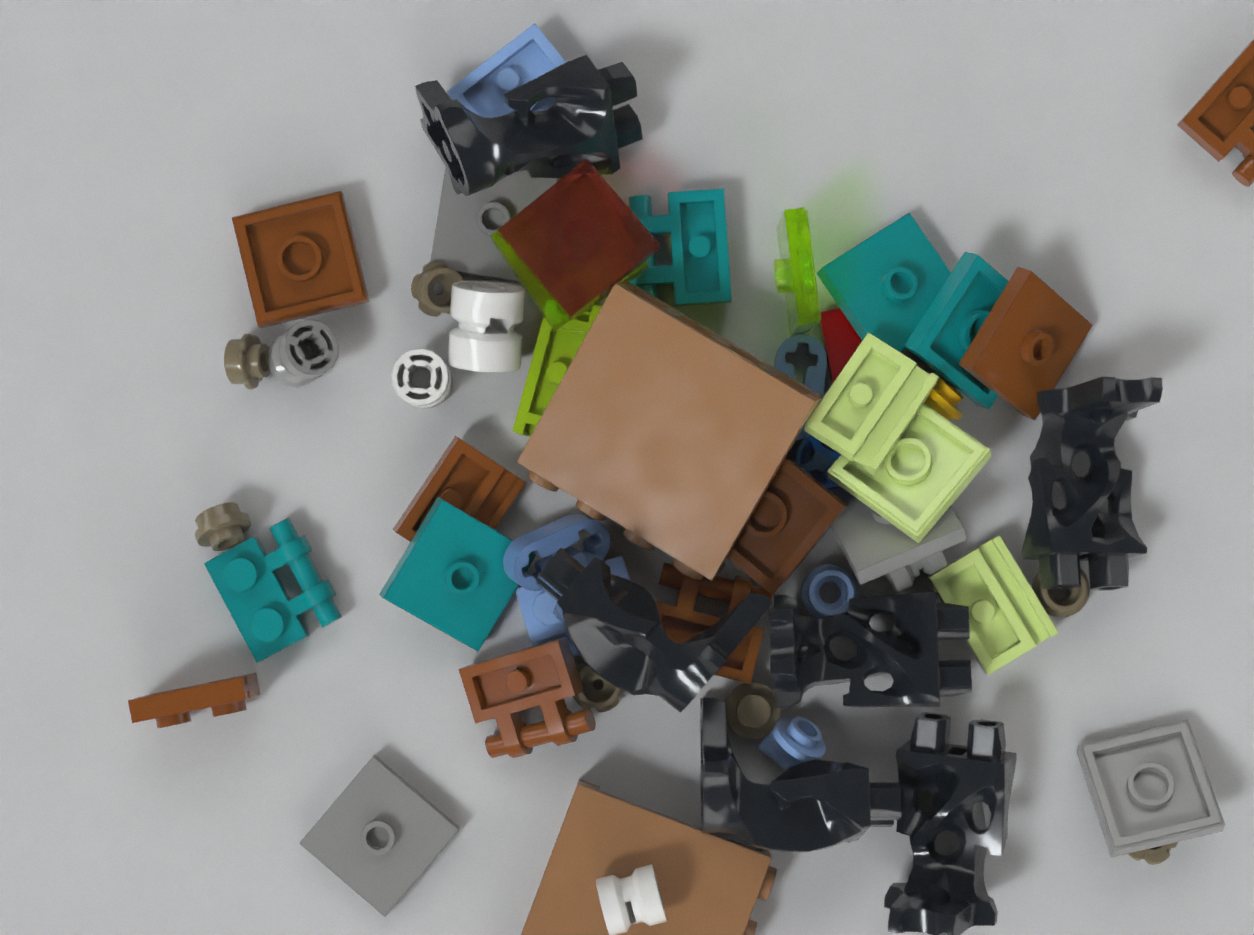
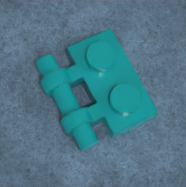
M724 188L668 192L669 215L652 216L650 195L630 196L628 198L630 218L624 220L625 237L631 238L633 268L628 270V281L657 299V286L674 285L675 307L731 303ZM670 235L672 265L655 266V236Z
M289 518L269 528L279 546L275 551L266 554L258 537H252L204 563L256 663L309 636L299 616L308 610L313 609L322 628L342 618L332 599L336 593L330 581L326 580L323 582L308 554L312 551V548L306 536L299 537ZM286 565L290 566L303 593L293 599H290L276 573L277 570Z

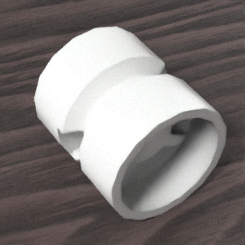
M470 280L454 282L451 291L450 316L458 321V327L449 332L447 363L459 369L478 372H511L519 370L521 367L523 336L515 331V325L524 320L526 288L516 284L496 281Z

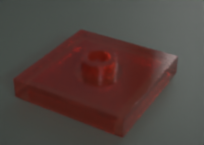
M587 158L498 229L499 236L571 321L612 289L615 283L622 281L660 250V244Z

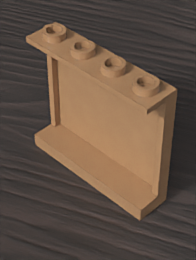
M629 281L615 283L519 456L517 463L530 470L528 477L537 485L553 492H557L560 488L578 499L575 505L588 516L600 521H605L608 517L626 528L624 535L634 544L647 550H653L657 547L674 558L673 566L683 574L696 580H702L703 576L712 581L723 571L726 566L724 563L805 422L817 408L823 396Z
M579 779L521 935H609L599 900L596 878L612 874L618 878L628 877L632 875L635 868L650 864L653 865L667 922L652 926L639 922L632 924L627 932L617 935H754L757 922L750 920L751 913L757 898L764 901L767 900L776 877L777 868L769 866L772 859L769 850L762 848L757 850L714 833H702L701 828L600 791V786Z

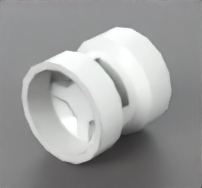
M422 348L413 349L401 355L395 362L391 374L392 385L397 395L411 406L421 409L434 408L443 403L449 396L453 384L452 373L443 359L433 351Z
M652 864L635 868L632 875L628 877L618 878L612 874L596 878L599 900L609 935L625 933L632 924L644 922L649 926L667 922Z

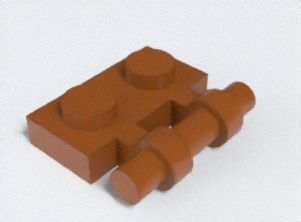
M1254 40L1245 47L1177 124L1178 127L1218 162L1225 158L1235 146L1243 154L1244 160L1235 168L1232 175L1238 182L1247 187H1250L1254 182V131L1250 129L1254 125Z
M664 562L658 584L679 589L680 591L676 606L658 601L655 602L658 606L667 637L671 641L681 644L722 619L717 616L693 611L697 594L729 602L726 615L750 593L765 595L770 600L772 595L764 588L752 585L753 579L736 575L735 579L731 580L716 576L711 581L703 576L702 580H696L683 574L672 564ZM753 626L714 675L751 684L764 629Z
M567 636L458 669L475 724L496 719L500 733L487 736L485 740L486 750L492 758L506 754L512 758L528 755L533 751V747L550 742L557 746L572 743L577 740L579 734L594 731L595 718L590 709H583L572 713L567 709L564 698L575 696L584 691ZM540 706L544 721L530 725L522 721L520 711Z

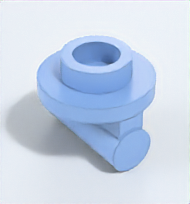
M799 716L794 718L781 717L774 725L771 733L764 738L758 747L760 751L785 770L801 762L815 759L820 760L826 752V746L820 729L810 720Z

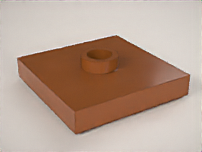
M342 191L232 217L259 328H266L370 302Z
M1017 267L959 362V365L1021 415L1036 420L1041 412L1037 404V392L1052 390L1056 387L1091 329L1092 324L1030 270Z

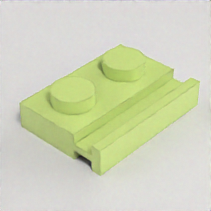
M868 333L806 422L804 431L847 459L855 460L867 468L869 473L875 475L937 384L939 377L934 373L929 374L916 366L917 363Z
M1000 535L992 537L989 541L947 564V567L937 573L927 576L928 581L942 603L969 607L970 639L964 640L986 675L993 673L1033 649L1045 639L1059 633Z

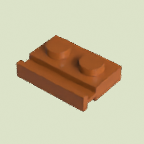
M455 435L393 530L411 542L437 497L442 498L495 529L526 482Z
M256 673L145 695L128 700L132 723L156 719L157 728H163L190 722L189 711L211 707L213 717L247 710L245 700L260 695Z

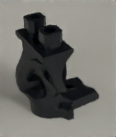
M587 55L568 61L505 93L506 104L514 109L515 112L494 118L479 116L467 109L457 99L452 100L438 80L424 82L415 86L423 113V118L420 119L422 128L447 167L453 189L457 195L463 193L465 196H469L492 187L498 181L515 172L524 170L528 172L531 178H566L614 174L621 168L618 149L643 139L640 121L629 104L613 110V106L637 97L636 80L623 62L597 70Z
M1099 377L1068 388L1037 392V404L1042 414V428L1036 447L1030 455L1031 471L1028 480L1032 489L1033 502L1021 553L1023 559L1039 560L1043 589L1063 590L1080 587V561H1088L1091 590L1111 591L1128 587V558L1147 554L1148 548L1139 537L1132 520V471L1121 468V462L1115 453L1114 441L1125 420L1136 418L1138 410L1160 402L1163 390L1162 378L1151 377L1139 380H1123L1115 377ZM1080 451L1085 452L1089 456L1091 463L1089 471L1084 477L1077 476L1072 469L1073 458ZM1106 500H1108V515L1101 511Z
M560 548L540 571L536 581L539 587L557 601L553 614L563 623L572 643L584 662L600 677L631 695L649 694L659 696L680 713L721 668L729 655L773 603L765 595L750 593L721 620L680 644L671 641L667 637L658 606L652 595L644 587L633 581L611 574L610 566L597 557H594L585 568L564 549Z
M930 591L850 598L848 612L827 618H811L799 615L797 599L788 595H774V609H768L770 627V674L775 686L776 708H790L800 703L803 694L814 686L850 682L849 693L843 695V706L940 707V697H953L972 692L971 660L939 661L938 640L970 639L968 606L936 603V592ZM878 613L889 614L895 620L892 630L877 632L872 629L869 624L871 617ZM843 636L850 638L857 645L856 656L849 661H842L836 658L829 648L830 641L834 637ZM886 673L891 674L894 680L892 686L884 691H870L864 683V680Z
M700 698L702 833H729L740 836L750 845L757 848L781 852L806 853L831 848L843 842L849 843L859 840L869 827H892L894 820L901 818L900 782H869V768L848 762L817 759L801 762L784 771L775 780L771 781L769 785L753 783L747 780L739 767L729 741L726 728V702L716 698Z
M922 712L915 719L911 739L897 749L896 760L901 791V818L897 820L896 832L910 836L913 868L906 883H893L885 895L884 907L890 909L888 932L898 934L903 932H922L930 935H960L973 926H995L997 923L998 911L994 899L988 896L983 873L987 848H989L991 855L1001 856L1004 852L1008 835V811L1017 757L1016 753L1005 751L1006 740L1003 722L983 719L972 720L968 727L967 746L949 744L950 716ZM926 789L933 794V808L930 812L921 810L917 803L918 791ZM983 802L988 805L991 812L988 828L985 825ZM944 830L955 832L959 839L956 851L946 856L939 854L935 849L937 835Z

